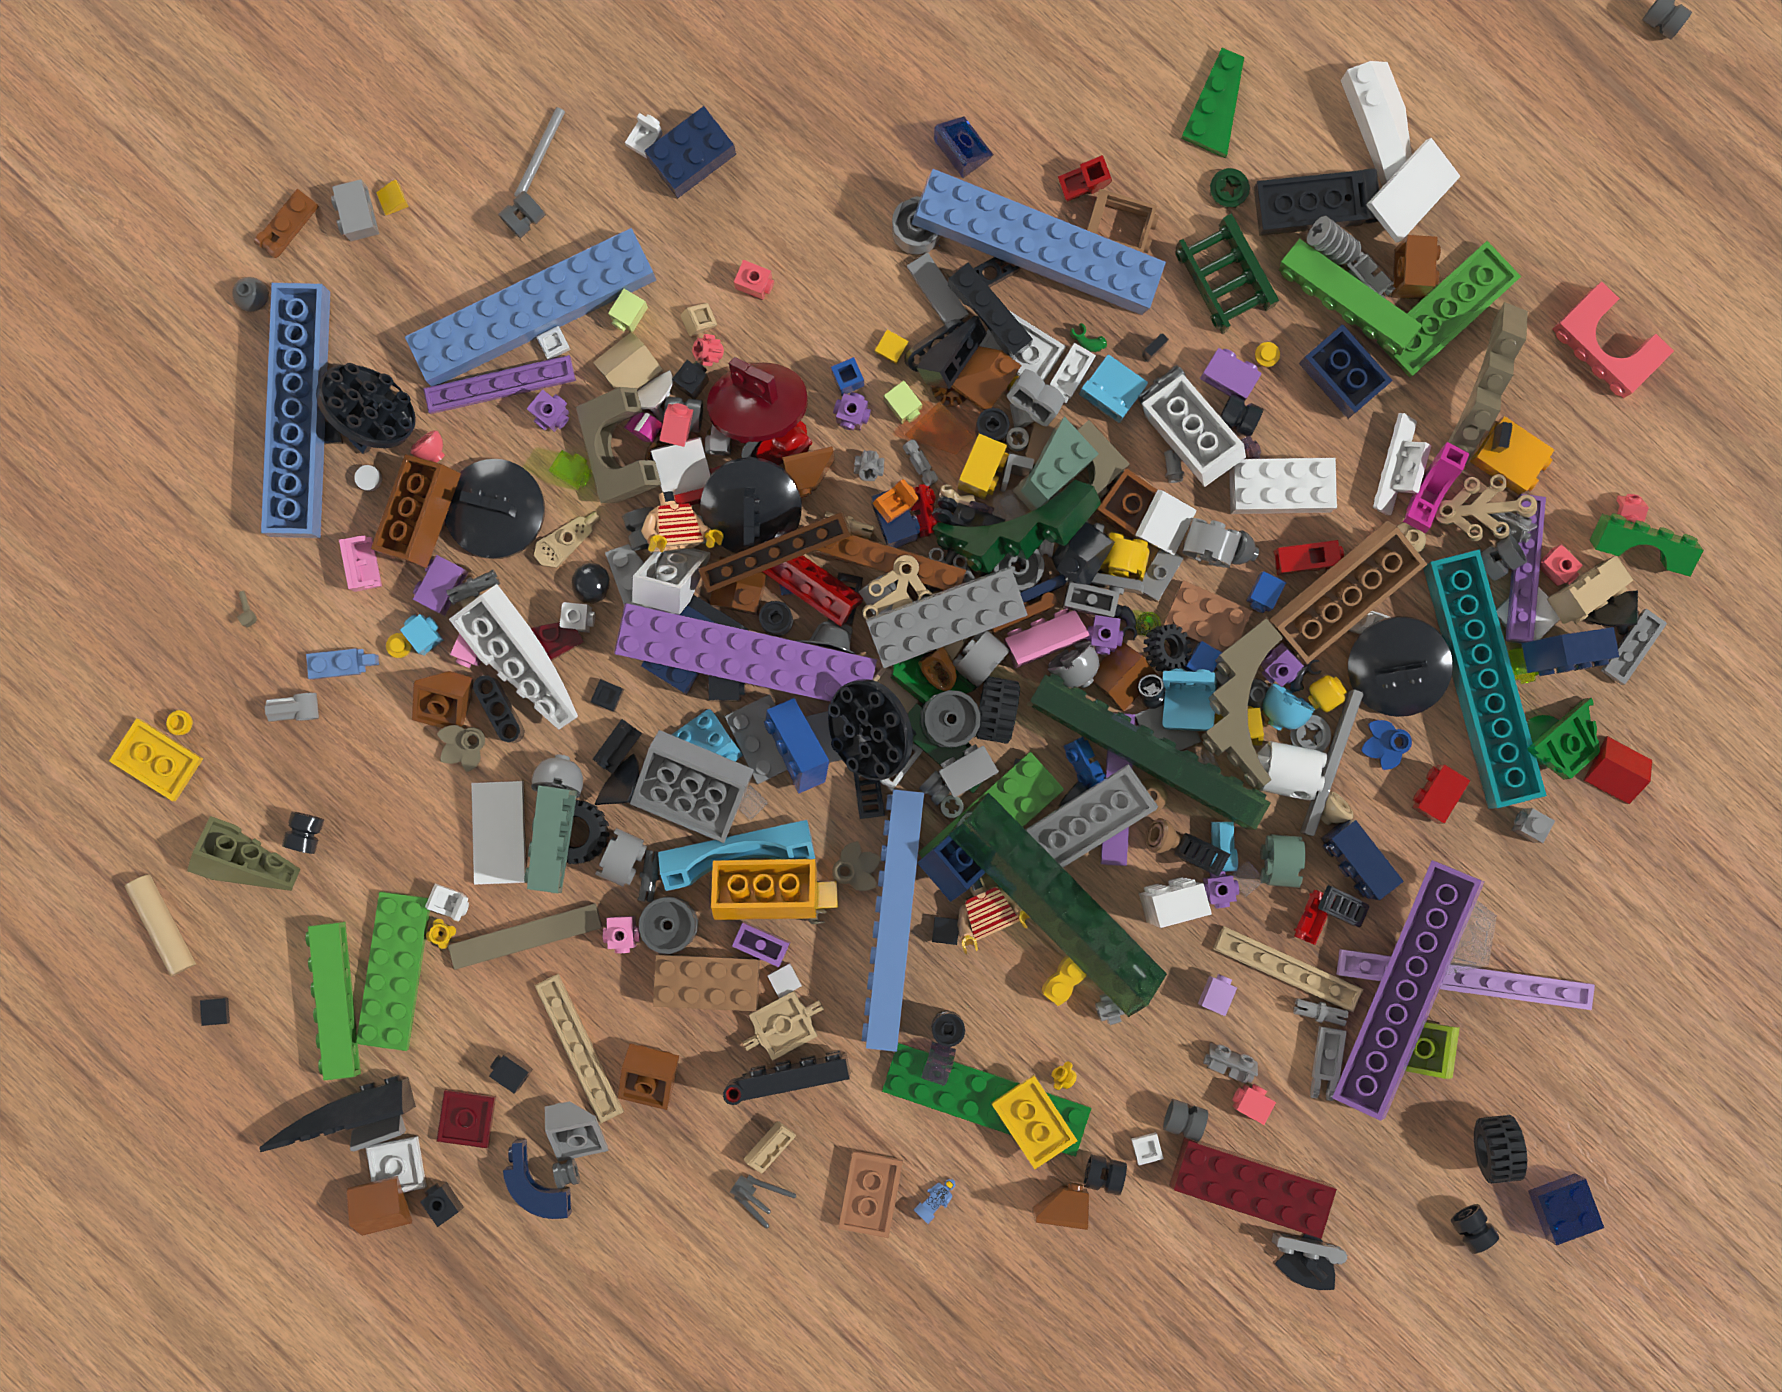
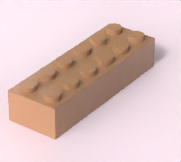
M1387 521L1269 621L1298 656L1308 664L1423 569L1427 563L1400 529Z

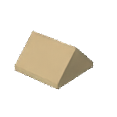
M630 332L593 362L614 389L628 387L636 388L638 391L663 371L646 346L633 332Z

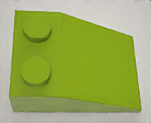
M1425 1022L1405 1071L1443 1079H1452L1460 1027Z

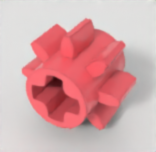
M704 334L703 338H697L692 348L695 360L700 361L703 366H712L713 362L718 363L724 353L723 345L720 343L721 340L715 339V335Z

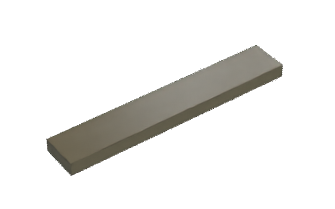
M595 903L448 945L454 970L601 929L603 926L597 904Z

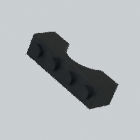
M969 262L949 278L948 286L964 305L970 307L980 317L1004 353L1012 359H1016L1031 346L1033 338Z

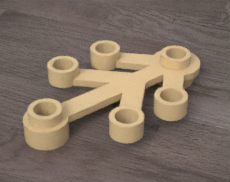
M1497 474L1491 478L1490 486L1471 505L1461 506L1471 494H1476L1480 490L1479 480L1475 477H1469L1464 482V488L1453 500H1445L1440 503L1435 517L1441 524L1456 525L1467 534L1471 541H1479L1483 537L1482 527L1478 524L1471 525L1462 517L1473 516L1493 531L1496 538L1504 539L1509 535L1508 524L1496 521L1489 514L1517 511L1522 517H1531L1537 511V501L1533 496L1523 495L1517 501L1488 503L1498 492L1506 488L1505 477ZM1496 480H1501L1503 484L1501 486H1495L1494 482ZM1470 483L1477 484L1473 489L1467 487ZM1524 501L1531 503L1529 507H1523L1521 504ZM1447 508L1452 510L1448 515L1443 514V511ZM1500 527L1506 529L1502 534L1497 533V529ZM1472 530H1479L1480 532L1477 536L1470 534Z
M902 555L898 557L894 562L892 571L878 580H872L868 584L869 593L872 596H880L884 591V587L898 580L894 591L874 604H868L863 608L865 619L871 618L866 615L868 609L875 610V614L872 616L874 617L890 605H892L893 610L912 603V599L906 592L908 582L918 593V600L921 599L923 594L933 595L931 591L925 588L917 576L919 564L913 556ZM904 564H909L911 566L909 572L902 571V566ZM879 584L881 588L878 592H873L871 590L872 585Z

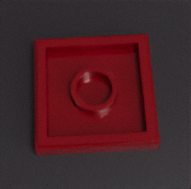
M445 1089L436 1142L488 1148L496 1096Z

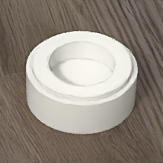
M361 466L355 473L357 486L365 491H374L381 484V473L373 466Z

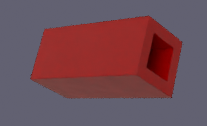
M1338 540L1280 547L1273 551L1277 576L1330 569L1344 558V550L1342 546H1339Z

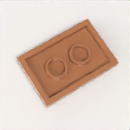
M1183 580L1162 626L1168 624H1175L1176 627L1180 626L1183 628L1181 633L1186 632L1187 638L1198 643L1203 641L1223 653L1241 638L1252 610Z
M853 1150L838 1229L889 1238L903 1160Z

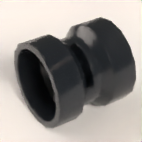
M1156 675L1144 676L1138 685L1143 705L1150 709L1162 706L1165 700L1162 679Z

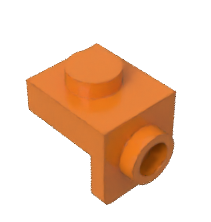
M902 479L892 489L875 499L872 504L886 522L889 523L909 510L918 500V496L915 494L913 487Z

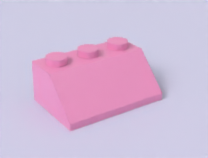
M1064 609L1053 614L1055 618L1046 622L1042 618L1031 623L1032 628L1022 632V629L1018 628L1008 632V638L1004 639V644L1010 650L1008 653L1014 668L1016 669L1084 641L1089 636V633L1075 610L1069 612L1068 609Z

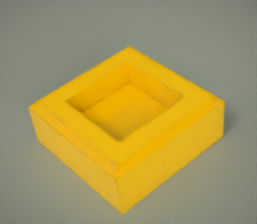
M887 329L875 349V353L897 365L909 341Z

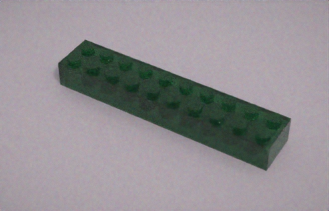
M1052 673L1049 676L1045 674L1041 678L1027 703L1028 706L1246 830L1257 829L1271 802L1265 799L1266 794L1255 788L1252 790L1244 788L1243 781L1232 775L1230 777L1220 774L1221 769L1211 763H1200L1197 761L1199 756L1188 750H1185V752L1179 751L1175 748L1177 744L1165 737L1162 739L1153 736L1154 731L1142 724L1135 726L1130 723L1132 719L1121 712L1112 713L1108 710L1109 705L1098 699L1091 701L1086 698L1087 693L1075 686L1071 689L1063 685L1064 680Z
M989 792L973 804L948 835L1128 1017L1148 1006L1167 973Z

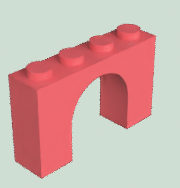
M1601 281L1552 330L1556 333V337L1560 342L1569 345L1579 360L1585 361L1598 378L1604 379L1610 385V389L1614 394L1625 398L1632 394L1674 350L1655 334L1648 338L1628 358H1615L1606 354L1596 340V327L1600 318L1620 298Z

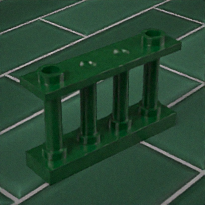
M1232 213L1223 217L1219 224L1218 232L1189 247L1185 240L1181 239L1175 251L1179 263H1184L1211 312L1212 324L1216 329H1220L1222 334L1230 328L1229 320L1257 305L1263 306L1265 311L1275 307L1279 302L1274 289ZM1222 240L1228 241L1231 253L1199 268L1193 255ZM1233 262L1240 263L1243 269L1242 275L1211 290L1205 279L1206 276ZM1246 283L1252 285L1255 291L1253 297L1223 312L1217 298Z

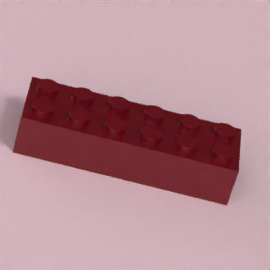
M1186 1137L1183 1139L1169 1184L1174 1191L1322 1239L1337 1191L1330 1183Z

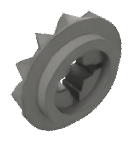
M1312 715L1305 725L1298 729H1291L1289 736L1293 746L1322 752L1329 745L1331 731L1324 719ZM1305 727L1309 731L1319 729L1313 736L1314 742L1310 739L1301 740L1306 735Z

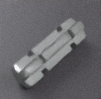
M914 439L906 442L903 445V450L907 455L911 456L909 459L918 474H922L923 477L921 479L927 486L933 485L938 481V476L935 471L930 470L932 466L922 450H918L920 448Z

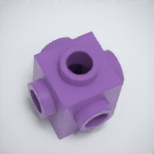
M543 389L527 408L535 417L533 422L544 431L549 428L555 432L557 428H563L570 414L565 408L567 403L556 394L552 397Z
M851 392L850 395L844 393L842 400L837 399L833 413L837 414L836 422L840 424V427L850 431H854V429L860 431L862 424H867L871 410L868 409V401L864 400V396ZM849 406L857 410L854 413H850L847 411V408Z
M1095 615L1093 627L1088 626L1089 636L1086 638V641H1090L1097 654L1110 655V651L1115 652L1116 647L1122 645L1123 631H1119L1121 619ZM1101 634H1107L1108 638H1103Z
M1280 643L1275 649H1271L1261 663L1264 669L1262 672L1263 676L1271 684L1276 681L1281 687L1286 683L1292 682L1297 677V672L1304 667L1299 658L1283 643Z
M1222 871L1219 877L1210 873V877L1203 878L1209 904H1214L1215 908L1230 907V902L1237 901L1236 895H1239V885L1237 880H1233L1232 875H1226L1225 871ZM1221 885H1224L1225 888L1224 895L1218 893V888Z

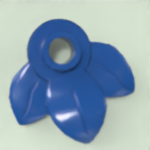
M1377 720L1370 722L1368 725L1373 737L1364 743L1361 750L1362 753L1370 758H1380L1383 770L1395 768L1399 765L1402 754L1411 748L1412 739L1410 734L1405 730L1396 729L1389 721ZM1396 737H1399L1402 740V745L1400 747L1396 746L1394 743Z

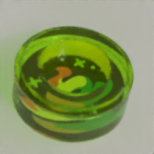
M1144 612L1136 619V630L1143 637H1146L1147 633L1151 632L1153 628L1161 626L1159 616L1153 612Z

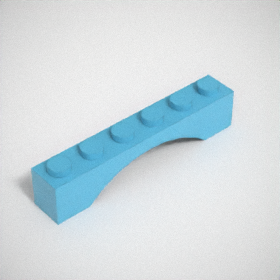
M803 820L726 838L724 843L711 840L658 852L660 875L665 890L668 891L691 886L700 877L713 869V861L751 858L775 860L815 859V853L808 821Z

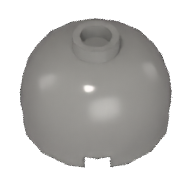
M1090 641L1074 644L1075 650L1068 652L1065 649L1049 663L1048 670L1058 684L1069 688L1079 686L1085 688L1094 681L1093 677L1099 668V658Z
M555 755V758L545 759L536 767L532 776L531 788L536 792L538 791V785L576 790V798H579L583 788L581 769L574 762L570 761V757Z

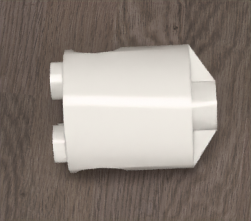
M1269 741L1257 753L1261 765L1272 779L1259 789L1260 791L1310 801L1315 800L1317 791L1321 792L1323 790L1325 777L1321 776V772L1326 764V753Z

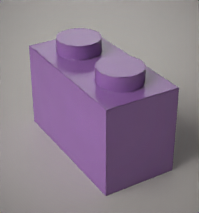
M1218 348L1200 379L1228 396L1234 394L1245 401L1262 373L1257 371L1258 368L1254 364L1237 359L1236 354L1232 351Z
M436 555L435 559L432 558L429 561L428 567L425 569L427 574L423 581H419L415 586L413 600L445 616L452 604L449 599L450 595H447L446 590L463 584L468 571Z
M744 921L732 947L779 967L790 945V941Z

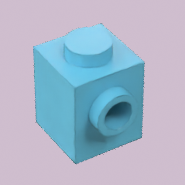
M421 614L418 616L413 615L404 622L405 626L400 629L418 654L426 655L444 641L437 632L439 626L430 616L426 618Z

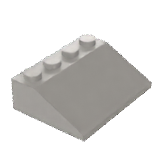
M659 730L647 752L630 804L724 843L754 769Z

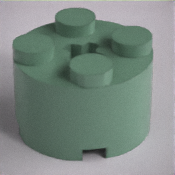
M1274 834L1266 836L1265 844L1261 845L1260 858L1265 860L1264 868L1261 869L1260 874L1261 883L1270 886L1300 887L1303 877L1298 876V873L1305 867L1304 841H1301L1302 837Z

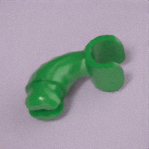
M1082 323L1079 324L1082 334L1078 335L1073 328L1070 329V336L1077 340L1080 346L1090 352H1100L1107 346V341L1103 336H1099L1096 339L1087 338L1085 336L1086 326Z

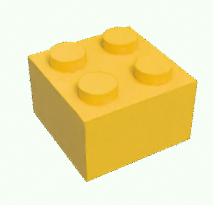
M979 434L961 474L957 489L973 494L985 500L987 494L992 495L999 479L995 475L997 471L1002 473L1009 456L1008 453H1005L1007 445Z

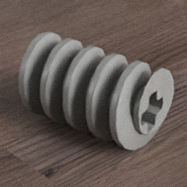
M1327 216L1316 220L1307 236L1308 244L1314 246L1317 251H1320L1321 254L1337 265L1353 262L1361 252L1360 242Z

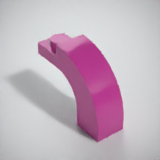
M1446 442L1423 475L1419 493H1413L1407 505V513L1403 522L1426 534L1432 525L1443 497L1463 471L1469 453Z

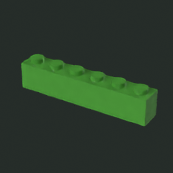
M1300 238L1281 261L1279 271H1281V275L1290 282L1295 281L1306 294L1319 298L1327 309L1336 310L1347 323L1360 327L1368 338L1377 339L1383 344L1384 349L1392 354L1396 353L1401 356L1422 327L1421 323Z
M346 922L308 926L305 939L311 953V957L308 958V968L313 973L311 995L315 998L316 1002L313 1018L314 1022L318 1023L319 1032L316 1034V1046L321 1052V1059L318 1062L319 1073L323 1074V1081L355 1077L361 1074L358 1044H356L357 1030Z

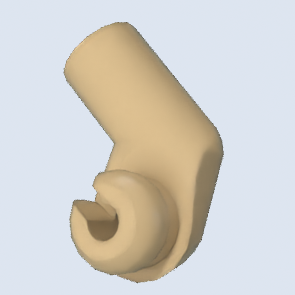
M949 484L941 487L940 497L945 496L954 499L957 503L970 507L975 506L973 494L960 496Z

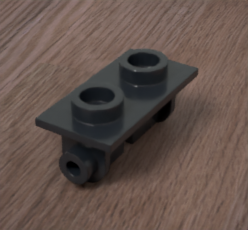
M621 719L592 760L613 774L642 733Z

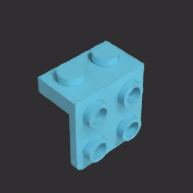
M1183 669L1163 671L1165 687L1163 727L1167 730L1208 731L1212 728L1215 721V712L1211 708L1208 698L1217 690L1218 684L1215 673L1204 669L1197 670L1196 672H1186Z
M707 709L672 734L675 737L735 762L743 756L711 709Z

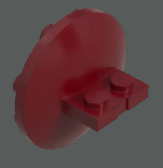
M734 357L728 363L730 371L716 381L707 398L708 414L714 427L725 436L738 440L741 443L760 442L784 437L788 431L801 421L808 406L806 386L800 376L794 371L774 363L748 364L737 357Z

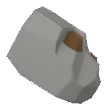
M712 425L707 430V436L705 437V453L722 456L731 455L732 438L725 436Z

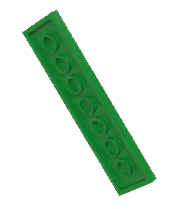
M898 1042L897 1052H894L882 1092L1012 1135L991 1103L1020 1083ZM1046 1092L1077 1139V1142L1063 1150L1062 1153L1076 1157L1092 1108Z

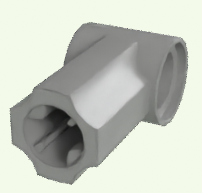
M317 693L295 694L289 698L266 700L265 714L268 721L319 719Z

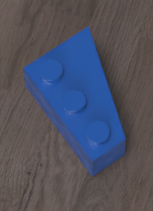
M793 698L767 709L766 720L764 721L765 728L770 735L772 734L776 748L782 756L798 794L826 781L829 759L796 700Z

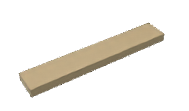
M1222 926L1212 948L1350 1012H1354L1363 989L1224 926Z
M556 974L534 985L599 1123L601 1124L623 1113L624 1109L560 975Z

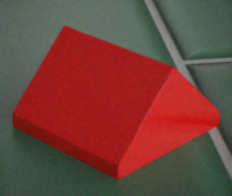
M1606 736L1600 747V753L1594 758L1583 781L1626 804H1630L1651 782L1652 759Z

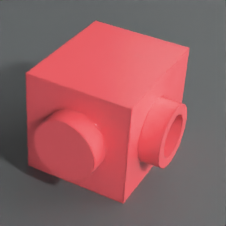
M743 260L734 280L735 289L763 300L765 294L771 293L774 280H772L770 270Z
M679 403L668 404L664 415L660 441L685 447L693 409H689L687 406Z
M1562 544L1553 547L1540 561V570L1556 586L1565 583L1571 584L1580 575L1577 571L1583 566Z
M1244 1084L1242 1089L1238 1088L1232 1099L1235 1103L1232 1107L1264 1125L1276 1102L1265 1096L1267 1091L1256 1084H1253L1252 1087Z

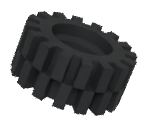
M1168 624L1153 628L1151 632L1147 633L1146 637L1148 639H1144L1143 643L1147 647L1143 648V651L1148 652V656H1145L1147 661L1151 660L1149 665L1156 667L1155 670L1163 672L1179 669L1187 664L1186 661L1190 660L1191 656L1187 655V653H1191L1192 648H1188L1187 645L1191 644V642L1185 639L1188 636L1186 632L1181 633L1183 628L1180 626L1176 627L1175 624ZM1165 640H1167L1171 648L1170 657L1164 649Z

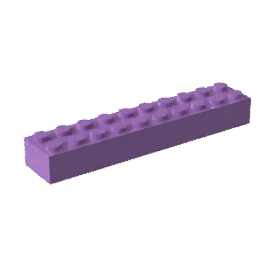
M627 603L624 605L614 650L616 655L830 702L837 690L843 685L857 679L873 680L877 659Z
M1431 861L1336 1087L1333 1099L1380 1121L1386 1118L1485 881L1439 862Z

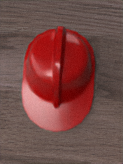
M800 421L784 437L762 441L757 449V458L780 465L783 463V457L808 452L813 442L807 436L806 425Z

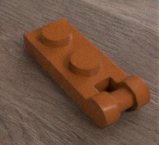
M296 189L267 227L258 233L254 243L260 248L264 247L267 249L268 254L273 258L279 257L319 208V205L299 189ZM274 235L279 237L276 242L271 241Z
M1048 592L1037 603L1030 605L1029 601L1025 602L1024 606L1028 616L992 628V634H996L1050 610L1056 603V596Z

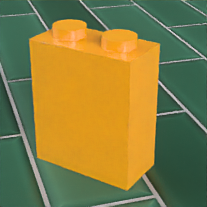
M1504 416L1494 424L1469 462L1492 477L1497 474L1503 475L1506 479V487L1520 495L1526 491L1531 492L1537 485L1539 479L1536 477L1541 470L1545 471L1551 464L1553 459L1550 456L1554 449ZM1502 422L1512 423L1509 448L1500 453L1491 451L1495 427Z

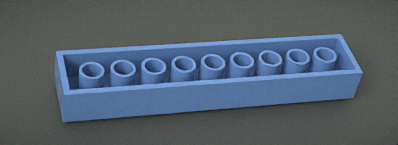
M932 169L927 178L911 223L1140 315L1150 309L1166 263L935 169Z
M632 228L417 330L405 336V339L426 382L431 387L437 386L536 339V336L556 326L561 327L617 300L623 289L632 293L657 280Z
M272 283L261 523V533L269 537L321 538L325 417L317 403L316 389L320 379L327 372L330 291L323 284Z
M893 789V795H887L886 810H891L890 820H885L883 835L888 836L887 846L882 845L881 861L886 862L885 871H879L878 886L883 887L882 896H877L875 912L880 913L879 922L874 921L872 938H877V947H871L870 964H875L874 972H869L867 984V989L872 990L871 998H866L864 1015L869 1016V1023H863L861 1040L866 1042L867 1049L897 1052L924 793Z

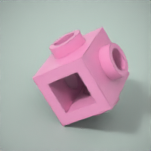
M635 916L608 917L607 928H603V942L608 944V949H615V953H630V948L636 947V942H640L641 938L639 926H636ZM620 931L624 933V939L619 936Z

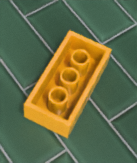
M815 859L713 861L711 910L714 920L816 918L817 868Z

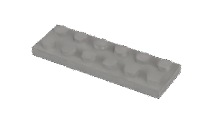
M1007 567L868 618L866 622L883 668L1028 615L1012 568Z
M1126 765L1004 843L1003 847L1033 887L1152 813L1158 806L1131 767Z

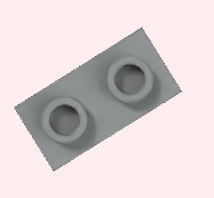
M1361 252L1358 258L1355 259L1357 261L1356 264L1354 262L1347 264L1350 268L1348 272L1359 281L1361 280L1385 298L1384 292L1389 295L1395 290L1394 282L1383 271L1376 276L1372 274L1379 266L1368 253L1365 255Z
M1511 512L1489 514L1496 521L1507 523L1509 535H1512L1519 543H1522V541L1527 543L1531 537V534L1528 532L1538 526L1531 522V518L1522 517L1519 514L1515 515ZM1504 527L1498 528L1497 532L1501 533Z
M1210 1042L1209 1055L1206 1054L1203 1061L1207 1068L1224 1074L1227 1067H1230L1231 1070L1228 1076L1243 1083H1252L1254 1076H1258V1062L1252 1057L1245 1054H1237L1224 1045H1216Z

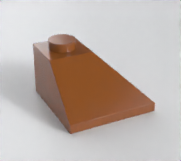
M979 346L951 387L984 411L992 408L1022 365L1002 350Z
M832 446L783 457L785 470L795 481L801 497L811 495V491L818 488L835 461Z
M759 572L712 591L709 604L719 608L758 616L767 575L764 572Z
M447 671L415 680L413 683L412 720L442 729L450 725H458L463 728L472 698L473 678Z
M1068 1183V1186L1061 1185L1033 1207L1032 1214L1035 1222L1088 1230L1089 1192L1079 1183Z

